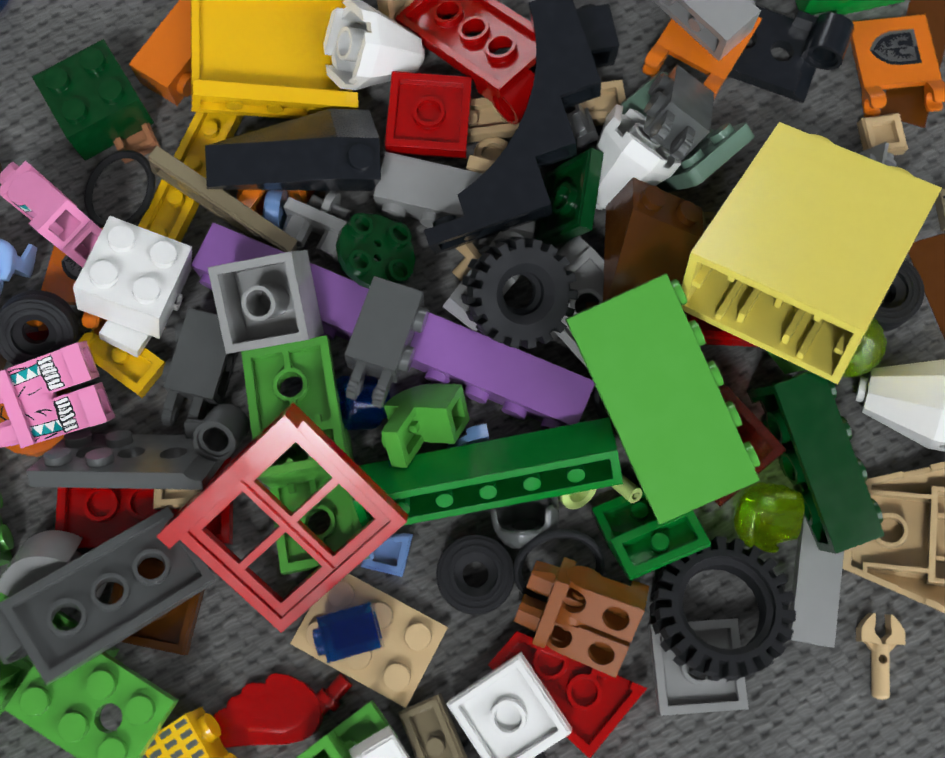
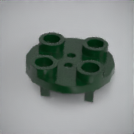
M354 214L338 234L336 251L338 261L341 264L340 270L344 271L358 285L367 289L370 288L374 276L403 285L413 273L416 260L409 228L403 223H395L381 215Z

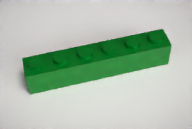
M609 417L417 454L407 468L391 467L390 460L359 466L408 514L407 522L404 525L623 484L618 449ZM352 497L353 505L363 528L374 517Z

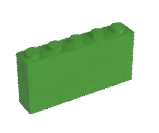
M667 274L653 278L565 319L659 525L760 481L754 469L760 466L759 458L749 441L742 442L736 429L742 425L737 409L732 401L724 402L718 389L719 386L724 385L721 373L713 360L706 362L700 346L706 344L703 333L695 320L688 322L682 305L687 303L685 293L677 279L670 281Z

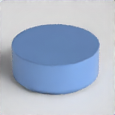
M268 190L264 199L263 217L283 230L287 217L283 207L288 199V193L286 190Z

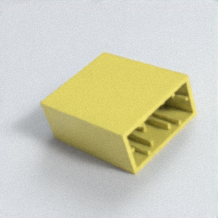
M779 122L692 249L682 283V289L687 299V303L682 305L683 311L838 385L942 187L914 177L910 172L900 167L887 166L840 147L821 135L808 134Z

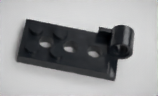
M757 6L761 10L758 17L762 21L751 38L754 46L744 49L728 77L804 103L816 68L833 70L842 65L854 31V24L846 16L837 13H824L817 17L799 10L793 19ZM771 49H784L789 54L790 60H776L771 54Z

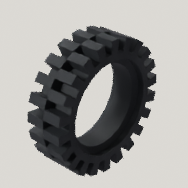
M716 536L710 541V547L670 563L660 571L656 578L658 581L652 587L650 597H654V602L649 606L650 616L656 617V622L652 625L655 635L661 633L664 639L660 643L661 647L665 652L671 649L676 655L673 661L681 667L686 664L691 667L689 673L697 677L702 674L708 675L707 680L719 681L727 679V681H735L767 668L774 663L773 660L781 656L785 651L786 647L783 644L791 640L794 630L788 628L789 624L796 621V611L789 610L788 605L794 602L795 599L793 591L784 592L782 586L789 582L785 574L782 573L776 576L771 570L777 563L771 557L765 562L759 558L763 550L755 545L747 550L743 548L745 543L743 540L735 538L731 543H726L725 536ZM707 570H723L736 575L752 590L758 602L760 615L755 635L747 645L735 649L718 648L706 643L692 630L684 614L683 597L684 590L694 575Z

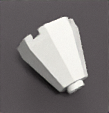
M344 0L342 3L346 6L345 8L337 7L331 12L323 46L324 55H331L332 65H326L327 76L339 88L358 90L390 82L392 71L415 73L419 70L424 61L425 50L421 38L362 0Z
M617 104L607 115L595 147L596 150L604 153L596 201V209L598 210L606 209L609 202L633 177L656 186L671 177L681 165V160L678 161L670 155V151L660 144L656 145L649 140L650 136L643 132L646 120L644 115L631 108L624 115L622 114L623 106Z
M945 359L871 368L869 378L860 377L855 401L863 402L862 413L928 449L945 452Z

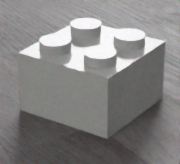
M307 250L290 251L207 267L226 354L309 340L324 334Z

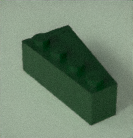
M806 371L747 390L751 403L760 402L766 414V420H763L761 425L767 438L773 437L783 451L781 453V460L778 462L785 477L787 476L792 484H798L801 492L796 494L795 499L803 516H805L818 549L837 554L885 536L880 524L883 521L881 509L877 502L870 497L865 483L867 481L866 468L862 461L855 456L850 442L852 439L850 425L840 415L836 405L837 392L834 383L810 371Z

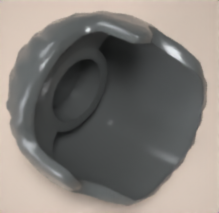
M558 497L491 509V522L498 538L511 548L521 549L537 535L550 530H557L559 525Z

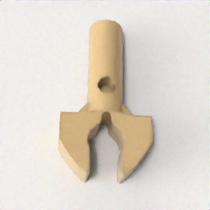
M868 613L856 627V641L864 642L871 651V695L876 699L885 700L890 697V652L896 645H905V630L894 615L885 614L886 633L880 639L875 632L876 613Z

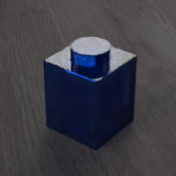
M368 602L316 617L319 628L312 630L314 644L319 656L326 655L327 663L385 647L374 603Z

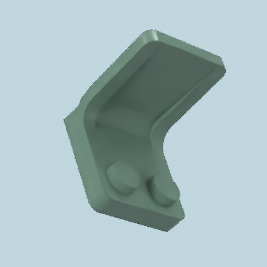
M660 72L624 100L620 104L623 106L622 114L625 115L631 108L646 117L647 114L644 112V109L650 101L649 88L660 74L665 73L668 75V73ZM728 122L716 130L710 128V132L681 160V165L673 175L656 185V187L663 191L671 192L701 184L755 137L754 133L746 122L734 126Z

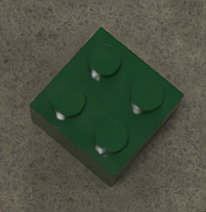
M104 39L32 76L64 135L84 161L114 146V141L118 137L123 141L143 130L141 125L144 123H149L150 126L154 124V121Z

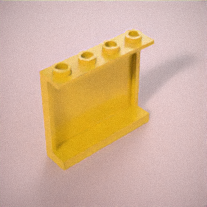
M191 0V112L296 119L326 109L358 110V92L339 88L327 76L326 65H332L331 55H324L323 43L331 12L337 7L345 8L346 6L342 3L344 0Z

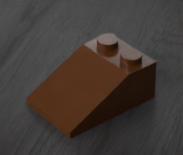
M633 177L606 206L603 301L663 274H667L670 281L677 279L682 287L690 253L703 235L702 207Z

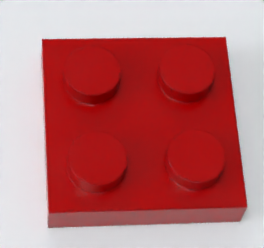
M392 71L385 137L386 152L466 158L472 77Z

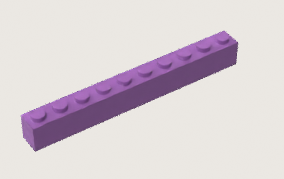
M213 222L191 267L201 278L199 282L212 290L207 267L285 252ZM310 263L324 334L320 336L327 335L330 340H333L335 335L350 341L369 289L358 285L351 279ZM430 312L423 332H415L410 346L415 347V354L410 368L413 367L426 373V380L439 384H462L464 395L469 399L482 404H486L487 399L503 405L501 410L511 417L525 420L527 415L541 421L540 427L544 430L579 423L595 385L593 380L517 348L499 343L488 336Z

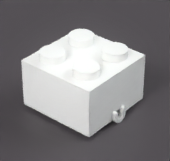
M109 215L73 286L77 309L160 339L172 311H178L182 303L183 294H181V291L192 270V246Z

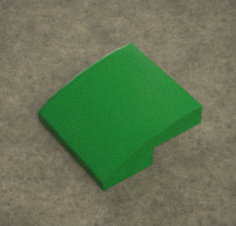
M644 492L636 503H630L623 496H619L592 508V516L602 536L629 581L711 546V542L693 510L659 525Z

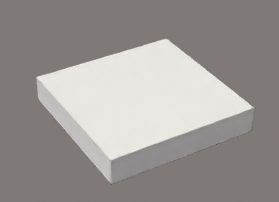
M522 652L449 699L446 703L481 758H534L571 734L573 729Z

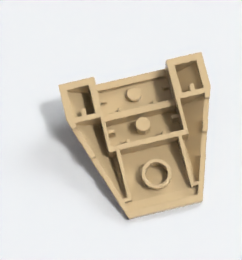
M945 461L931 464L929 467L906 472L900 471L867 479L865 483L870 497L877 502L883 515V521L880 524L885 536L845 550L842 569L945 613Z

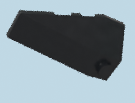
M326 109L205 145L207 189L372 191L381 180L379 136L370 110Z

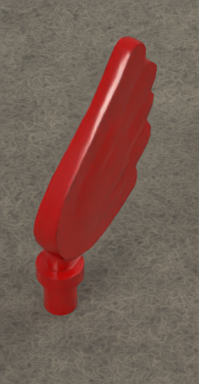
M281 673L269 675L265 683H248L242 688L241 694L230 698L226 708L214 714L213 717L216 719L221 730L219 739L224 748L287 745L303 741L313 736L319 730L324 715L330 709L335 712L341 705L340 699L353 684L341 673L326 689L321 688L318 693L302 680Z

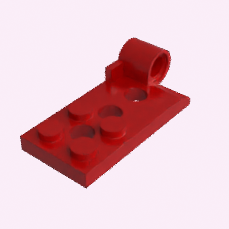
M414 0L395 17L397 23L421 38L422 45L467 77H472L478 93L491 101L497 112L507 122L517 125L522 120L529 102L535 76L529 70L536 64V39L531 21L497 0ZM445 15L454 16L450 19H442ZM470 32H475V33L482 32V33H480V34L477 35V36H473V37L467 36ZM500 48H510V50L504 54H493L496 50Z

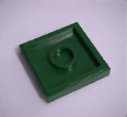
M590 148L546 172L544 184L551 202L553 215L538 220L536 240H541L544 244L557 246L592 231L603 152Z

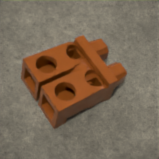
M566 557L563 558L560 568L536 560L526 588L547 596V603L524 594L514 622L536 632L532 644L545 648L547 645L559 654L616 678L645 612L650 586L632 580L630 586L603 577L589 567L575 566L576 561Z

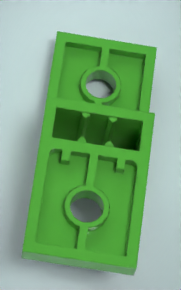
M327 335L304 341L241 351L252 440L294 402L354 461L351 436L342 422L331 345ZM289 377H299L303 381L301 391L293 397L283 396L280 389L284 380ZM296 442L258 477L259 480L269 487L270 492L292 513L331 478ZM340 484L300 519L308 527V521L313 514L317 512L328 513L331 519L328 530L316 536L334 553L362 528L352 502V496ZM274 522V527L276 528L278 524ZM287 533L283 534L276 541L281 574L287 575L313 570L320 566Z
M0 592V602L9 598ZM60 610L53 619L54 627L62 631L71 630L79 624V622ZM113 646L73 672L53 681L47 686L28 655L11 663L22 669L15 684V687L18 689L4 710L76 758H142L179 700L115 659L120 649ZM110 703L117 705L123 716L121 725L115 731L106 729L101 723V712Z

